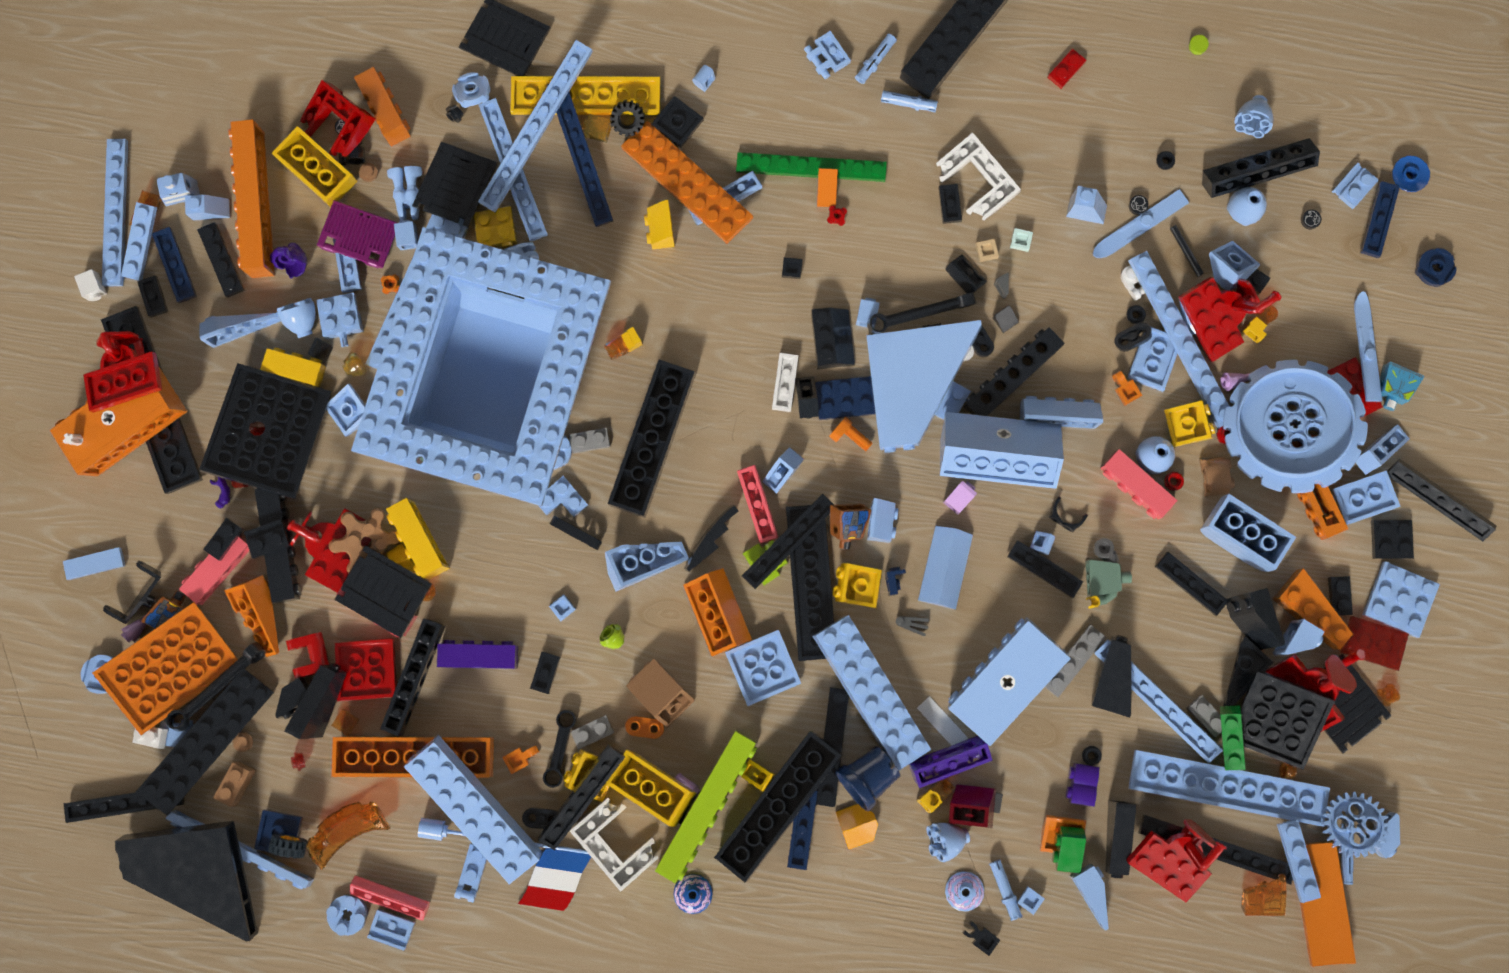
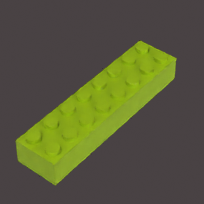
M737 730L735 731L657 866L656 873L673 883H676L678 879L682 881L688 870L685 867L687 862H693L698 852L696 850L697 845L702 846L708 835L705 832L706 829L713 827L718 817L715 815L717 810L722 811L728 801L725 796L728 792L732 794L738 783L735 781L737 775H743L747 768V764H745L747 758L752 759L757 747H755L756 742Z

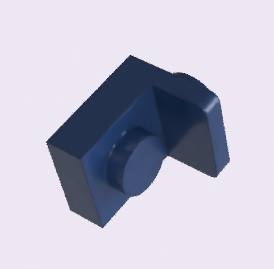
M900 566L889 568V572L885 573L889 596L897 595L898 590H901L899 579H895V576L905 574L906 570H901Z

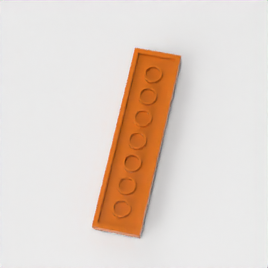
M646 121L638 134L635 132L634 136H631L621 145L622 150L726 244L753 219V215L652 126L650 122Z

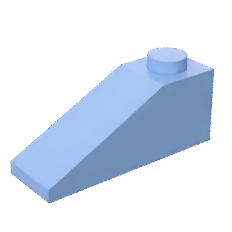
M1397 424L1364 449L1356 464L1366 475L1385 463L1410 438Z
M1089 864L1081 869V873L1072 874L1071 878L1100 927L1106 931L1109 927L1105 883L1102 880L1104 875L1098 866L1094 867V865Z

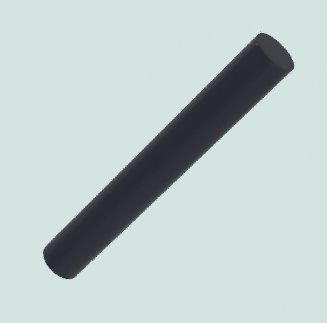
M1174 225L1170 228L1173 236L1196 276H1202L1204 274L1177 225Z

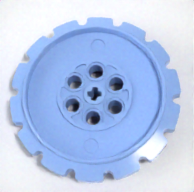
M1298 360L1277 361L1274 369H1270L1265 365L1250 373L1248 376L1250 383L1240 382L1230 396V402L1234 406L1226 407L1223 429L1230 431V434L1225 436V443L1231 457L1237 456L1240 458L1237 464L1238 468L1250 479L1260 477L1262 479V486L1279 492L1285 486L1291 489V493L1312 492L1314 484H1320L1322 488H1325L1340 480L1343 475L1341 469L1351 470L1360 457L1361 450L1357 446L1365 444L1368 426L1367 422L1360 420L1366 413L1360 396L1358 394H1350L1352 385L1339 373L1329 375L1327 373V366L1312 361H1307L1306 365L1300 366ZM1290 404L1295 405L1297 410H1289L1287 406ZM1313 412L1316 417L1309 418L1306 416V413ZM1277 415L1281 418V420L1277 422L1273 421L1271 419V416ZM1292 423H1295L1296 426H1298V427H1297V428H1293V426H1291V424H1292ZM1314 430L1318 433V436L1312 437L1308 431ZM1279 433L1283 436V439L1277 440L1273 435ZM1298 441L1302 446L1296 448L1292 445V442Z

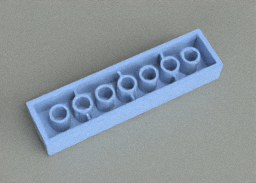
M849 615L840 618L813 635L814 640L879 746L892 760L893 768L896 766L898 770H901L931 750Z
M439 735L407 761L404 768L508 884H511L540 860L542 850Z

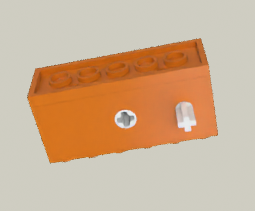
M160 368L159 372L163 390L94 413L89 411L88 402L86 401L85 405L71 411L70 416L55 423V427L50 429V432L77 475H101L144 444L145 441L188 412Z

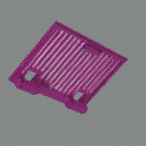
M333 200L317 246L331 253H339L362 261L366 265L377 269L383 268L395 237L394 224L397 222ZM327 236L336 239L334 245L326 243ZM371 252L380 254L378 261L370 258Z

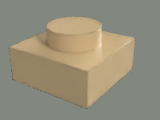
M995 239L975 244L979 262L998 259L999 254Z

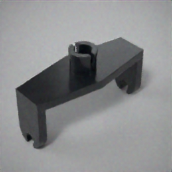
M138 560L136 566L151 575L152 578L140 591L126 613L124 614L109 605L103 607V611L124 624L128 623L142 604L150 608L156 599L149 594L160 580L161 572Z

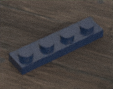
M1384 181L1379 183L1362 243L1361 254L1375 258L1381 257L1400 189L1399 186Z
M167 227L152 233L176 301L180 304L197 297L172 228Z
M818 791L814 793L793 821L788 868L807 870Z

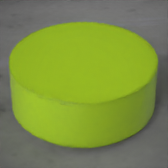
M1195 35L1189 42V50L1195 55L1203 54L1209 46L1208 39L1203 35Z

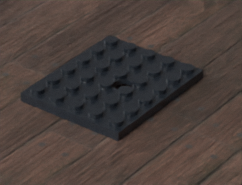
M237 363L199 471L296 499L332 391ZM255 422H261L264 424L265 430L261 435L256 436L250 433V425Z

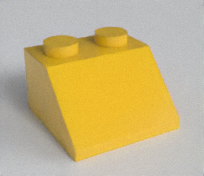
M664 200L648 207L647 214L644 215L645 226H649L650 231L646 233L647 243L651 244L652 250L675 247L669 202Z

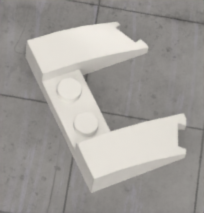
M971 133L940 159L936 165L941 166L943 176L939 178L940 182L943 183L970 161L993 189L967 209L966 212L969 215L972 212L983 216L982 220H986L1018 195L1021 189L979 139Z
M607 798L573 826L570 832L621 892L658 859V856H653L651 844H655L651 837L623 862L618 858L598 832L627 807L623 804L620 807L608 803L610 799Z

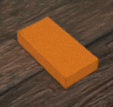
M819 168L817 207H836L838 169Z

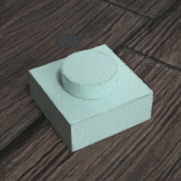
M1014 228L1010 248L1028 252L1033 232Z

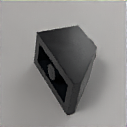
M814 376L795 378L800 419L819 417Z

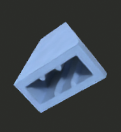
M1077 186L1069 199L1066 217L1104 224L1107 204L1097 189Z

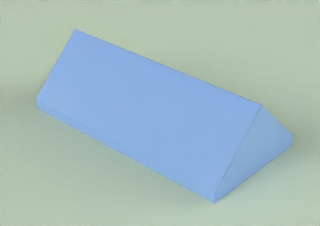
M935 526L918 601L956 610L972 542V534L957 528Z

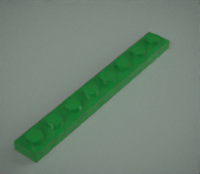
M737 152L736 173H749L753 171L754 174L818 178L819 168L838 169L837 179L885 182L887 162Z

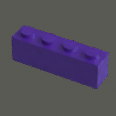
M443 640V644L437 645V667L517 669L518 646L513 645V641H501V645H494V641H482V645L474 644V641L463 640V644H455V640Z

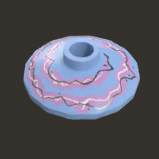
M962 871L955 873L949 878L946 883L945 894L947 901L952 907L966 912L974 910L980 905L984 898V887L978 876L971 872ZM963 889L969 890L967 896L962 895Z

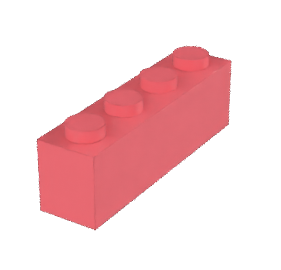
M1120 449L1114 452L1100 468L1107 479H1113L1118 484L1117 487L1122 492L1129 493L1134 503L1146 508V513L1153 519L1163 518L1178 501Z
M240 535L221 561L207 553L206 559L200 561L195 566V571L192 575L187 576L182 581V586L179 590L196 604L203 605L248 554L249 548L246 539Z

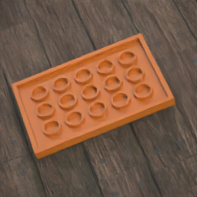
M193 602L96 669L92 674L139 734L142 735L164 720L171 711L178 710L199 695L233 665L238 658L198 605Z

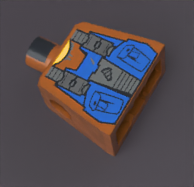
M863 504L830 505V533L840 540V548L850 549L852 540L864 537L871 509Z
M176 590L171 599L162 596L141 622L154 629L186 608L181 605L186 595Z

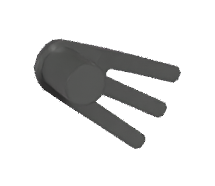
M900 616L896 619L898 626L926 636V633L913 629L910 626L928 629V626L911 622H928V618Z

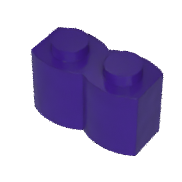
M1073 763V767L1069 768L1068 773L1071 785L1070 787L1067 786L1066 798H1069V803L1095 806L1100 767Z

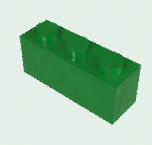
M1240 705L1220 706L1225 771L1245 770Z

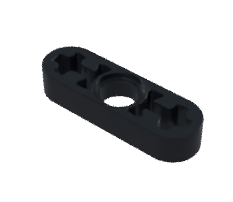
M553 516L549 523L596 550L602 544V541L556 516Z

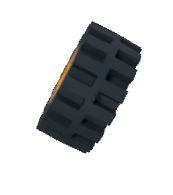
M273 834L268 852L281 857L304 858L308 841L298 836Z

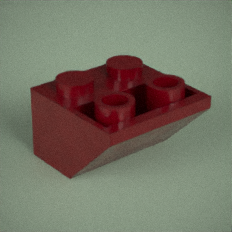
M957 784L950 803L949 823L993 829L996 789Z

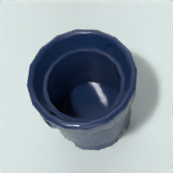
M876 746L848 766L843 765L836 770V775L841 784L866 811H870L876 805V800L901 777L897 767L893 768L892 760L883 750Z

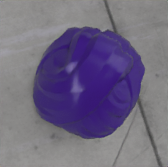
M289 243L288 247H277L270 254V262L278 269H285L290 279L301 276L306 270V265L308 264L306 253L296 243Z

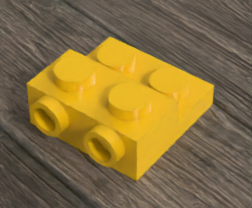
M510 206L498 208L496 213L492 210L475 213L477 243L495 248L502 247L503 249L517 244Z
M1203 400L1164 410L1173 447L1213 439L1212 434H1215L1216 431L1213 422L1209 423L1210 407Z
M841 563V566L836 570L838 585L833 589L835 602L876 608L882 570Z
M582 749L579 750V753L575 752L571 763H573L571 771L567 770L564 775V785L568 789L574 790L598 759V756ZM606 783L594 798L595 800L603 802L609 789Z

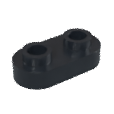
M1138 323L1118 333L1114 343L1118 350L1127 352L1148 342L1152 337V330L1148 324ZM1141 332H1146L1144 336H1139ZM1123 341H1128V344L1122 345Z
M981 325V329L972 347L979 357L984 358L991 355L994 350V344ZM982 345L986 346V347H987V350H986V351H982V350L980 349V346H982Z
M529 808L523 813L522 821L529 828L545 829L550 822L549 817L554 816L557 810ZM531 814L536 815L535 821L530 820Z

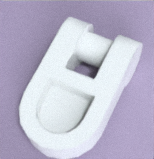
M1127 266L1121 272L1120 278L1131 297L1136 301L1141 298L1145 291L1132 267ZM1137 283L1140 285V288L1138 289L1134 287V285Z

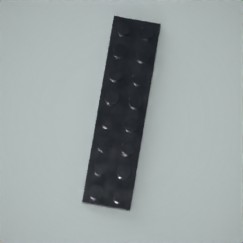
M811 505L786 507L787 529ZM825 519L790 554L798 661L826 659L814 640L813 635L834 623Z
M243 668L136 792L168 816L273 695L274 691Z

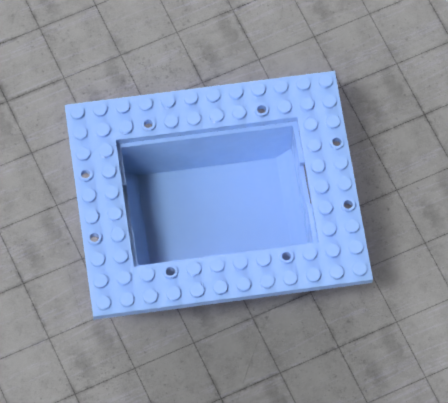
M423 227L351 451L543 506L611 281ZM484 252L489 253L488 257L483 258L482 254ZM540 268L545 269L544 273H538ZM488 287H489V288H492V289L499 290V291H503V292H506V293H510V294H513V295H517V296H520V297H524V299L519 298V297H515V296H511V295H508V294H504V293H501V292H497V291H494V290H490V289H488ZM433 297V301L428 303L427 299ZM449 360L456 363V369L451 372L445 369V363ZM469 369L472 371L473 376L470 380H464L461 377L463 370ZM399 390H403L402 396L397 395ZM419 457H423L421 464L417 463ZM475 474L481 475L479 480L474 479Z

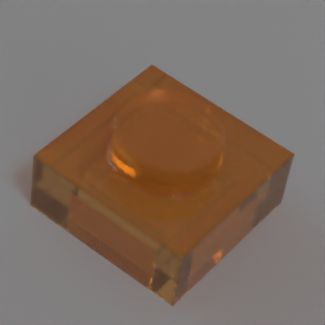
M342 709L331 726L349 736L360 719L347 710Z

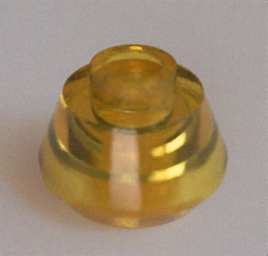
M350 352L343 361L345 364L342 367L347 375L351 374L353 377L365 375L366 367L356 352Z

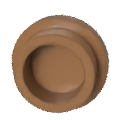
M365 163L359 169V176L365 182H372L377 178L378 170L375 165Z
M245 732L239 733L233 740V746L239 752H246L253 745V738Z

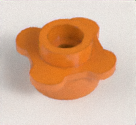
M394 274L393 276L388 275L381 278L382 292L384 294L398 292L400 287L398 283L399 276Z

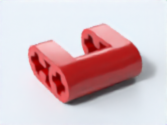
M322 632L286 641L288 651L307 647L311 662L310 665L292 669L294 679L315 675L320 665H329Z

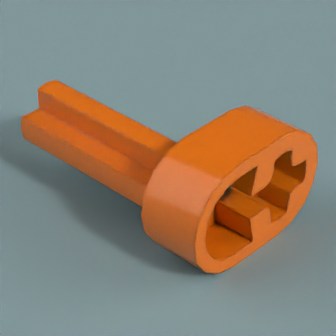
M845 416L829 437L837 442L845 434L864 451H867L873 443L852 426L853 422Z

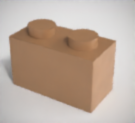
M240 761L232 762L213 798L229 807L237 806L256 770Z

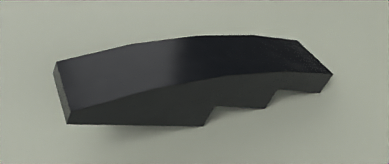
M734 505L727 508L703 534L684 567L687 572H690L719 548L714 541L729 530L724 523L738 512Z

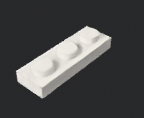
M779 354L772 410L791 412L798 355Z

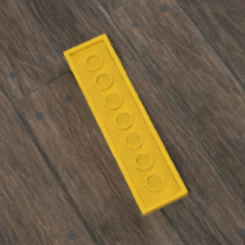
M511 76V115H531L545 92L547 84L551 82L554 76ZM578 76L569 90L577 115H611L614 106L624 100L629 102L633 100V103H639V107L643 108L645 115L660 114V77ZM626 111L621 115H633V113Z

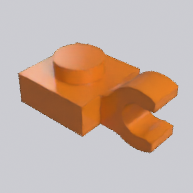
M1122 371L1112 375L1113 380L1119 385L1115 391L1124 406L1143 396L1134 380L1132 379L1128 382Z
M536 745L524 752L520 747L502 758L512 775L530 765L527 759L540 751Z

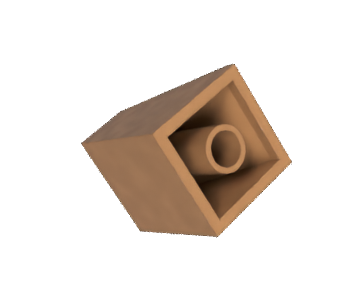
M655 659L647 662L643 669L633 676L626 685L645 708L667 728L695 701Z

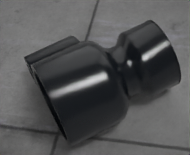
M363 141L347 157L339 153V163L342 166L365 163V149L361 146Z

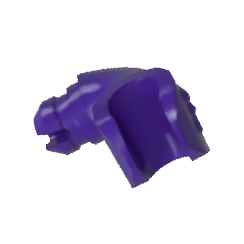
M218 477L217 482L210 479L212 485L219 486L221 489L219 499L215 502V505L220 509L224 508L226 504L230 503V487L224 478Z

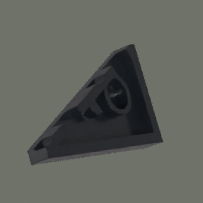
M1246 636L1240 642L1223 706H1234L1248 691L1257 669L1265 672L1274 663Z

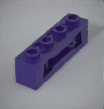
M979 736L920 757L910 763L909 767L914 781L921 788L993 760L988 744ZM926 776H933L932 778L926 779Z

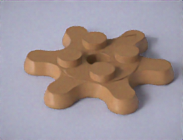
M374 508L370 512L369 518L365 521L357 520L351 512H345L341 515V522L347 530L346 535L343 538L332 539L329 543V549L334 553L346 552L349 554L348 573H350L359 556L365 559L368 555L362 551L364 548L361 546L362 538H371V545L369 547L384 556L385 549L388 546L401 543L395 534L396 531L386 532L382 529L381 523L385 517L382 509Z

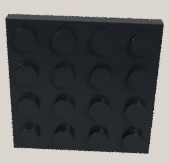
M1257 669L1240 707L1244 747L1304 770L1335 699Z

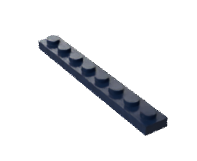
M568 92L556 113L596 227H599L614 220L571 95Z

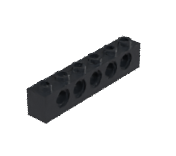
M1310 138L1205 169L1202 174V185L1211 198L1221 196L1241 188L1254 186L1316 167L1319 164L1320 151Z
M1050 327L1045 331L1041 329L1034 336L1036 340L1032 343L1028 341L1021 348L1022 352L1018 356L1014 354L1007 361L1008 365L1004 369L1000 367L993 374L995 377L990 382L986 380L980 385L979 388L981 390L977 394L973 392L965 399L967 403L964 407L972 415L988 416L1065 343ZM1036 345H1043L1045 352L1037 351ZM1028 357L1031 360V365H1025L1022 358ZM1015 370L1018 375L1017 378L1010 377L1008 371ZM995 383H1002L1004 390L998 391L995 388ZM987 395L990 398V403H983L981 396Z
M423 618L384 717L381 730L397 736L404 735L436 653L437 645L446 627L445 625Z

